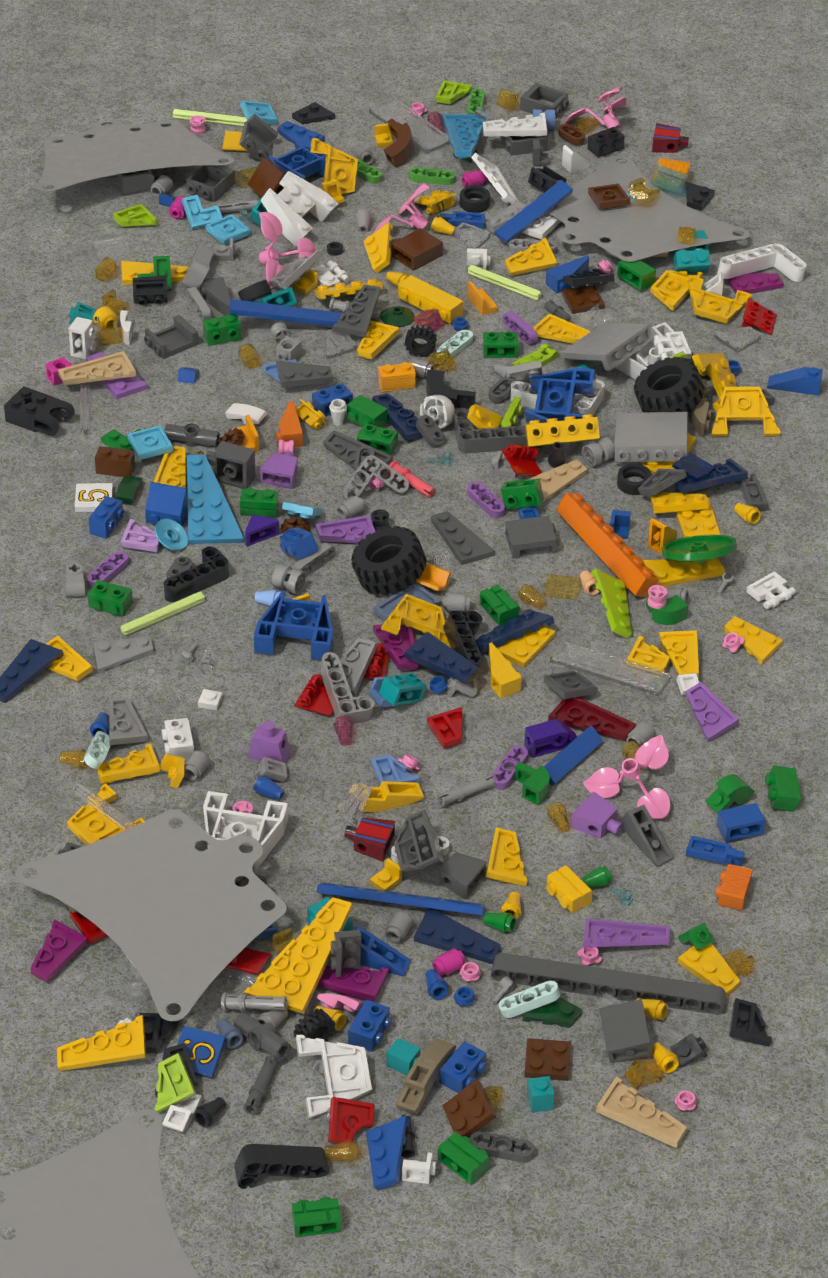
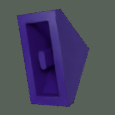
M252 515L245 530V545L248 547L279 535V520Z

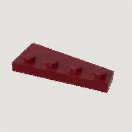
M579 697L563 699L548 716V721L557 719L567 726L586 730L592 725L598 734L624 741L627 740L628 734L636 727V723Z

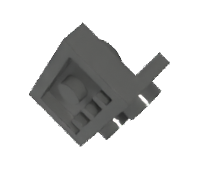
M360 930L334 932V941L330 943L331 953L333 954V957H330L331 970H335L336 977H341V969L360 967L361 932Z

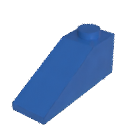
M587 255L546 270V284L556 294L562 292L563 289L571 288L570 285L563 283V276L574 273L583 274V271L589 270V256Z
M803 367L770 375L767 388L819 396L823 369Z
M359 925L354 929L361 932L360 965L377 970L389 968V973L399 976L405 975L411 961L410 958Z

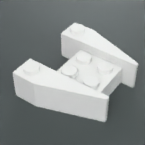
M288 171L279 182L284 189L279 194H276L269 188L262 197L261 202L268 213L275 215L280 220L283 230L282 234L294 246H297L298 241L301 238H306L313 229L303 217L310 211L320 222H323L338 203L327 192Z
M666 322L651 327L653 338L656 335H659L660 338H665L666 333L675 332ZM654 340L615 368L636 380L640 376V372L643 369H647L648 365L662 360L659 358L658 349L654 346Z
M208 791L203 805L205 831L215 839L228 840L238 835H247L260 842L263 854L254 863L253 871L257 870L282 838L288 822V803L268 800L264 815L262 816L230 811L228 794ZM243 843L239 847V850L243 853H250L254 849L250 843Z

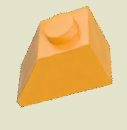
M651 518L648 548L662 555V546L669 541L675 540L677 531Z

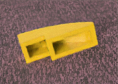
M382 781L379 787L361 786L356 800L361 812H378L413 804L422 800L424 795L418 782Z

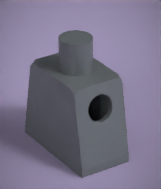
M458 852L454 853L448 861L444 860L445 863L434 868L440 871V884L465 900L486 875V861Z

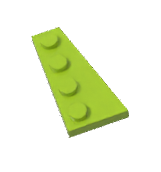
M595 568L591 574L597 580L595 584L597 591L602 593L601 602L607 609L606 616L611 630L624 638H628L632 632L626 586L622 580L616 579Z

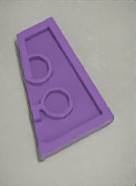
M369 515L316 524L319 540L326 542L359 543L361 539L366 538V535L375 532Z
M702 682L686 691V698L707 742L714 740L739 723V719Z

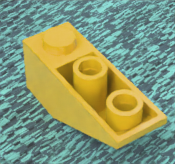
M492 642L489 643L491 688L500 699L521 691V674L516 672L511 662L505 659L499 648H496Z

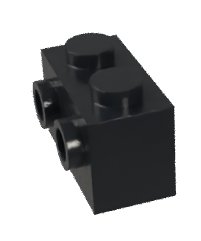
M615 127L608 128L588 136L587 149L600 158L623 149L625 135Z

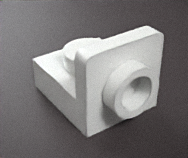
M467 248V265L483 266V269L486 270V267L490 266V256H487V249Z
M428 1152L426 1162L403 1160L402 1181L429 1184L430 1175H435L436 1162L432 1161L433 1153Z

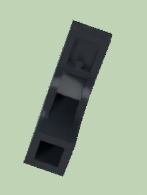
M427 370L426 393L428 397L443 395L452 401L455 410L457 408L470 409L475 404L476 392L452 389L445 384V371Z

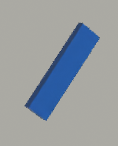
M592 725L543 766L549 773V783L551 786L604 741Z

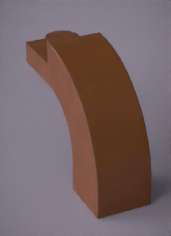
M391 118L387 123L390 133L397 140L385 148L384 152L387 161L397 168L412 155L414 140L411 129L406 122L401 125L400 122H396Z

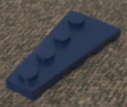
M388 393L372 397V401L388 408V421L406 441L423 438L416 427L418 418L414 416L415 412L403 408V404Z
M730 458L726 460L725 464H714L712 469H701L699 474H688L685 478L676 482L675 487L682 493L688 494L699 489L706 490L713 486L740 482L748 478V472Z
M531 609L524 610L521 615L510 618L501 626L494 627L491 632L480 635L475 641L479 651L488 652L489 643L492 642L496 648L507 644V639L521 638L524 632L540 630V625L545 623L547 625L554 624V618Z
M426 632L405 651L406 659L466 684H469L479 674V667L429 632Z
M30 639L0 676V701L6 703L24 689L23 685L35 680L37 674L43 669L47 670L51 667L55 659L62 658L64 656L63 650Z
M432 908L427 909L414 935V942L445 951L455 948L457 951L460 950L465 957L493 964L495 955L499 954L501 950V944Z

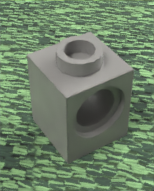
M286 336L276 346V360L278 361L297 359L302 354L301 341Z

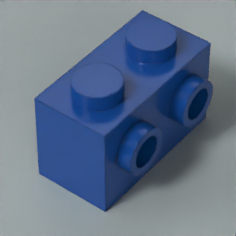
M343 383L312 393V405L315 411L320 410L325 417L331 415L329 406L333 400L341 399L346 405L353 400V394Z
M105 496L89 517L91 535L107 539L124 516L121 500Z
M299 527L288 529L284 532V535L279 537L282 551L299 560L319 550L313 534Z
M757 803L718 811L717 827L725 842L764 834L765 818Z
M365 1000L348 1030V1044L364 1047L365 1050L373 1052L375 1046L381 1044L384 1030H388L391 1025L390 1007Z
M464 1041L440 1069V1084L457 1093L461 1092L473 1083L479 1074L482 1075L487 1068L486 1052Z

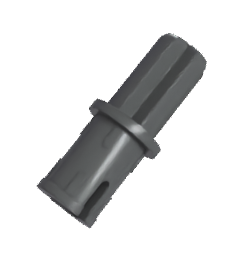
M552 300L545 303L544 308L552 315L568 322L571 320V316L564 311L562 306L556 305Z

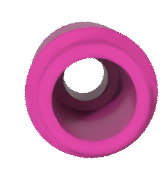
M480 170L464 173L462 177V184L466 187L482 186L487 181V177Z
M184 196L177 197L169 208V214L175 219L183 218L186 213L182 204Z
M453 948L437 956L436 960L432 961V966L440 976H447L462 968L465 957L460 950L457 951Z

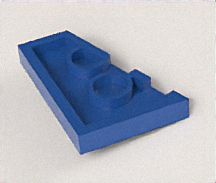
M285 121L277 128L278 134L294 144L300 143L311 147L312 138H317L322 142L325 141L324 135L289 121Z
M406 1115L366 1131L373 1182L377 1190H382L399 1183L403 1161L401 1153L403 1145L406 1144V1127H409L410 1122Z

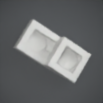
M121 310V335L125 344L130 345L132 322L128 321V311Z
M233 403L225 413L227 419H242L244 424H246V415H250L253 424H259L267 414L266 411L255 406Z
M197 1094L175 1106L171 1105L162 1125L184 1132L192 1121L196 1108L200 1106L203 1100L202 1096Z

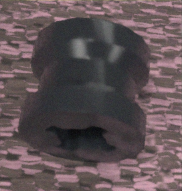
M378 509L371 513V520L375 530H382L389 526V513L386 510Z

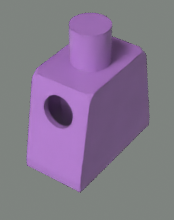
M286 451L284 454L273 453L260 468V483L293 489L298 472V459L290 451Z
M271 721L259 725L252 737L248 758L262 761L263 757L286 763L291 755L286 732L275 728V724Z
M593 792L572 813L571 828L597 838H602L608 831L618 835L623 828V824L617 821V808L596 792Z

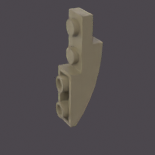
M703 379L702 382L705 389L703 398L692 412L689 411L692 426L700 437H704V432L708 431L712 410L709 409V402H707L709 387H706L707 380Z
M436 1038L424 1049L404 1080L405 1087L396 1103L397 1109L418 1115L434 1082L438 1083L440 1079V1069L456 1049L455 1044Z

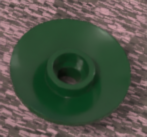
M392 306L386 308L381 313L382 322L395 327L408 326L415 318L414 313L410 309L402 306Z

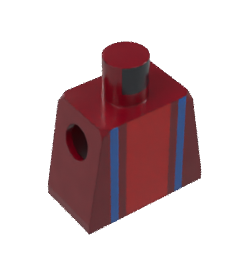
M656 123L652 152L677 153L679 146H688L689 137L680 136L681 129L679 127Z
M364 817L361 819L358 828L347 825L344 837L354 839V851L383 862L395 836V821Z

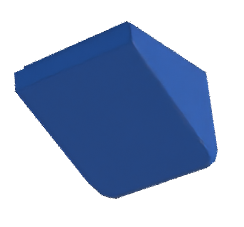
M160 194L159 204L170 207L177 197L169 194Z
M188 367L178 369V382L194 384L199 370Z

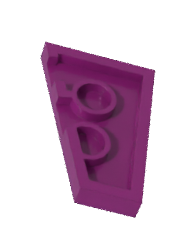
M748 273L726 279L735 294L737 290L753 294L780 289L784 286L779 275L774 273Z
M374 625L373 632L381 644L384 645L385 650L398 670H418V663L405 658V651L415 643L412 627L400 625V631L395 635L382 630V625Z
M54 919L50 933H47L45 943L31 966V974L48 983L88 944V937Z
M326 965L317 987L375 1002L389 975V968H382L381 971L370 970V967H362V970L343 968L341 969V977H336L335 970H331V967Z

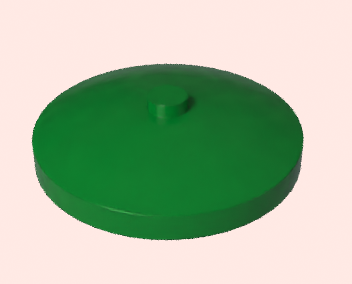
M726 535L689 536L665 543L662 546V556L676 561L705 563L707 560L720 558L734 552L737 549L735 538Z

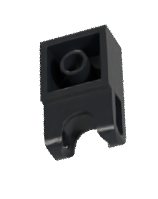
M25 386L4 405L6 422L33 432L39 431L54 436L59 431L58 420L69 421L75 415L72 404Z

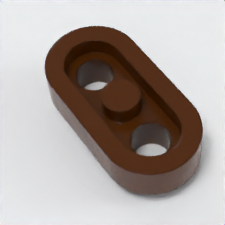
M569 124L559 126L558 135L575 145L585 142V133Z

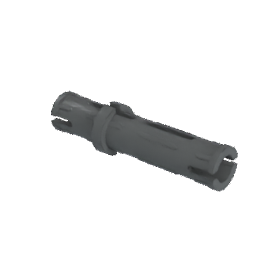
M272 1056L265 1058L255 1084L250 1087L249 1097L243 1107L247 1113L252 1106L250 1114H256L260 1102L265 1099L266 1089L279 1064L277 1058L274 1057L272 1064H270Z

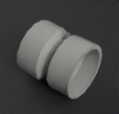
M603 437L595 442L584 445L582 447V456L590 467H594L614 458L615 447L608 437Z
M280 563L273 572L271 582L274 587L286 588L288 592L299 594L305 585L306 573Z

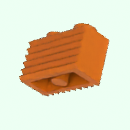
M728 864L727 869L722 870L720 877L722 885L718 884L715 897H719V906L743 910L753 869Z

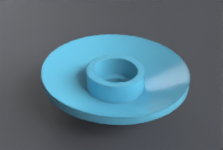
M161 519L155 525L157 539L168 549L179 551L187 546V533L176 521Z

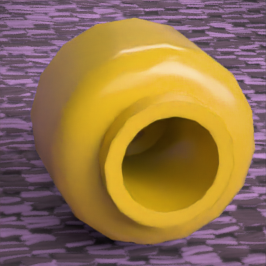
M100 307L93 315L94 323L102 331H111L118 324V316L110 307Z

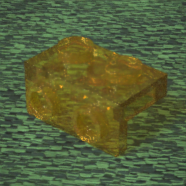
M639 178L630 182L628 186L629 198L638 199V202H648V200H653L654 197L660 195V189L645 187V178Z

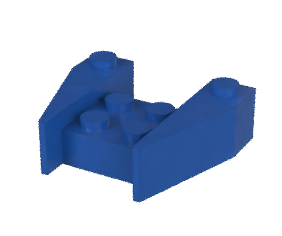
M295 143V150L278 158H274L271 155L268 156L270 160L276 162L286 172L290 171L304 180L316 172L324 177L326 155L311 153L310 146Z
M573 368L530 378L531 388L538 391L535 410L525 409L527 423L534 420H540V423H547V419L557 418L558 421H565L564 417L575 416V419H582V415H588L572 413L575 394L594 395L596 383L595 369Z
M282 590L257 622L254 633V653L273 655L278 636L311 640V659L322 660V656L325 653L333 652V628L326 595L322 596L321 602L285 598V591Z

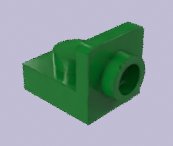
M705 922L678 936L682 944L689 941L690 944L693 943L697 951L714 942Z

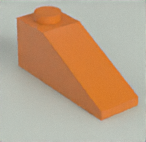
M292 400L289 402L281 418L279 432H276L277 443H279V440H284L285 442L294 440V448L303 447V432L294 401Z

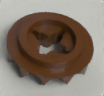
M234 428L233 430L229 429L219 439L220 442L224 441L241 446L245 440V434L241 429Z
M298 516L296 518L290 517L289 520L284 519V522L281 524V532L283 534L288 529H294L295 525L310 532V523L305 518L299 519Z

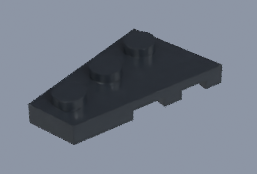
M594 268L592 271H583V274L574 273L563 276V283L570 285L571 288H579L580 285L594 286V283L604 285L608 284L609 281H614L615 274Z

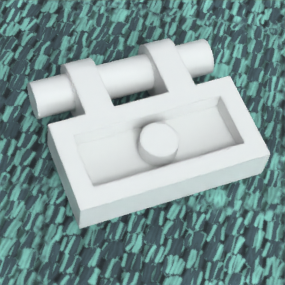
M331 260L328 261L327 268L324 265H320L311 269L318 273L319 285L334 287L336 283L341 281L345 283L350 281L348 273L345 270H341L340 266Z
M682 331L666 333L665 338H660L659 335L654 336V346L658 349L660 359L664 360V358L684 351L687 359H691L692 353Z
M772 572L747 586L746 592L758 602L765 599L766 602L763 603L765 609L778 606L779 602L783 600H789L796 593V590L793 587L787 589V581L776 572Z

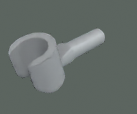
M723 573V582L717 590V594L720 595L727 584L730 585L734 582V575H732L731 579L727 580L725 578L728 573Z
M194 643L189 650L182 651L184 657L181 661L187 664L193 662L195 657L193 651L197 648V644Z
M508 976L500 981L499 985L502 989L492 1000L494 1004H497L506 993L509 994L514 991L513 981Z

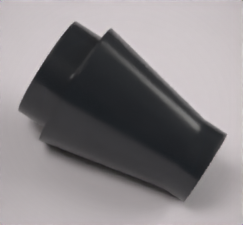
M561 442L553 443L548 457V463L553 468L565 463L563 444Z
M218 1097L213 1101L198 1106L194 1112L196 1122L203 1127L212 1125L226 1108V1102L221 1097Z

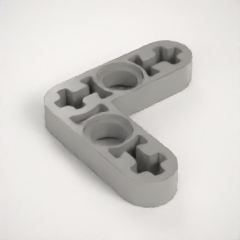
M369 455L363 459L344 486L342 497L345 500L353 497H347L348 493L346 492L347 489L351 490L354 485H351V482L360 487V489L355 488L353 491L354 496L359 497L373 476L397 493L405 492L409 487V482L404 476L378 457ZM374 459L375 467L372 466L368 469V472H371L370 475L366 471L361 470L362 467L366 469L369 465L367 460ZM383 469H388L390 471V477L388 479H383L381 477V471ZM358 473H362L365 475L366 478L364 483H358L356 481V476ZM393 478H394L396 481H398V482L403 481V486H404V488H399V489H398V488H397V486H398L397 483H395V482L393 481V482L390 484L389 482H390Z

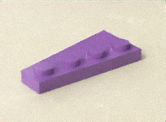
M102 352L86 357V362L106 355ZM137 376L102 380L116 400L148 389V384Z

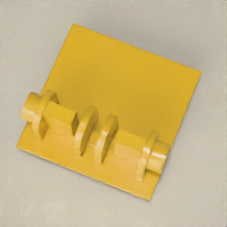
M225 131L222 150L247 151L239 144L242 132Z
M435 190L431 192V195L421 196L413 203L427 205V214L433 215L442 211V209L445 210L454 206L456 201L453 196L457 194L450 193L449 191L441 192L440 190Z

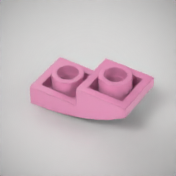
M318 994L317 999L323 1001L322 1005L326 1008H345L353 1013L359 1011L364 1003L359 999L344 995Z

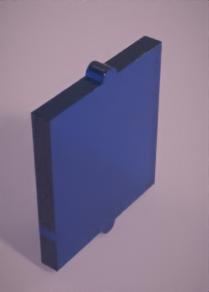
M692 453L684 458L681 457L679 461L672 465L675 469H684L687 476L695 481L707 477L716 468Z

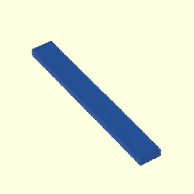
M230 299V314L330 327H333L342 315L340 312Z
M324 882L317 886V893L477 915H483L485 912V905L479 903Z

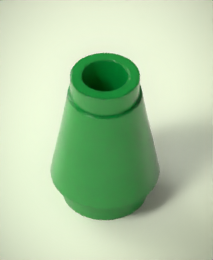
M599 866L583 878H580L590 889L607 886L609 882H612L610 872L606 866Z
M486 912L483 923L504 933L513 932L516 926V916H513L511 913Z

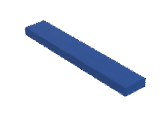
M560 180L495 231V235L504 243H509L510 240L514 239L573 192V188Z

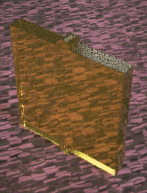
M257 166L235 172V183L241 189L250 187L247 184Z
M548 574L547 581L544 583V597L577 600L578 591H580V577Z

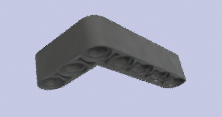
M458 408L454 412V431L458 449L462 453L501 451V449H507L511 444L527 446L525 426L474 429L472 422L467 418L469 410Z

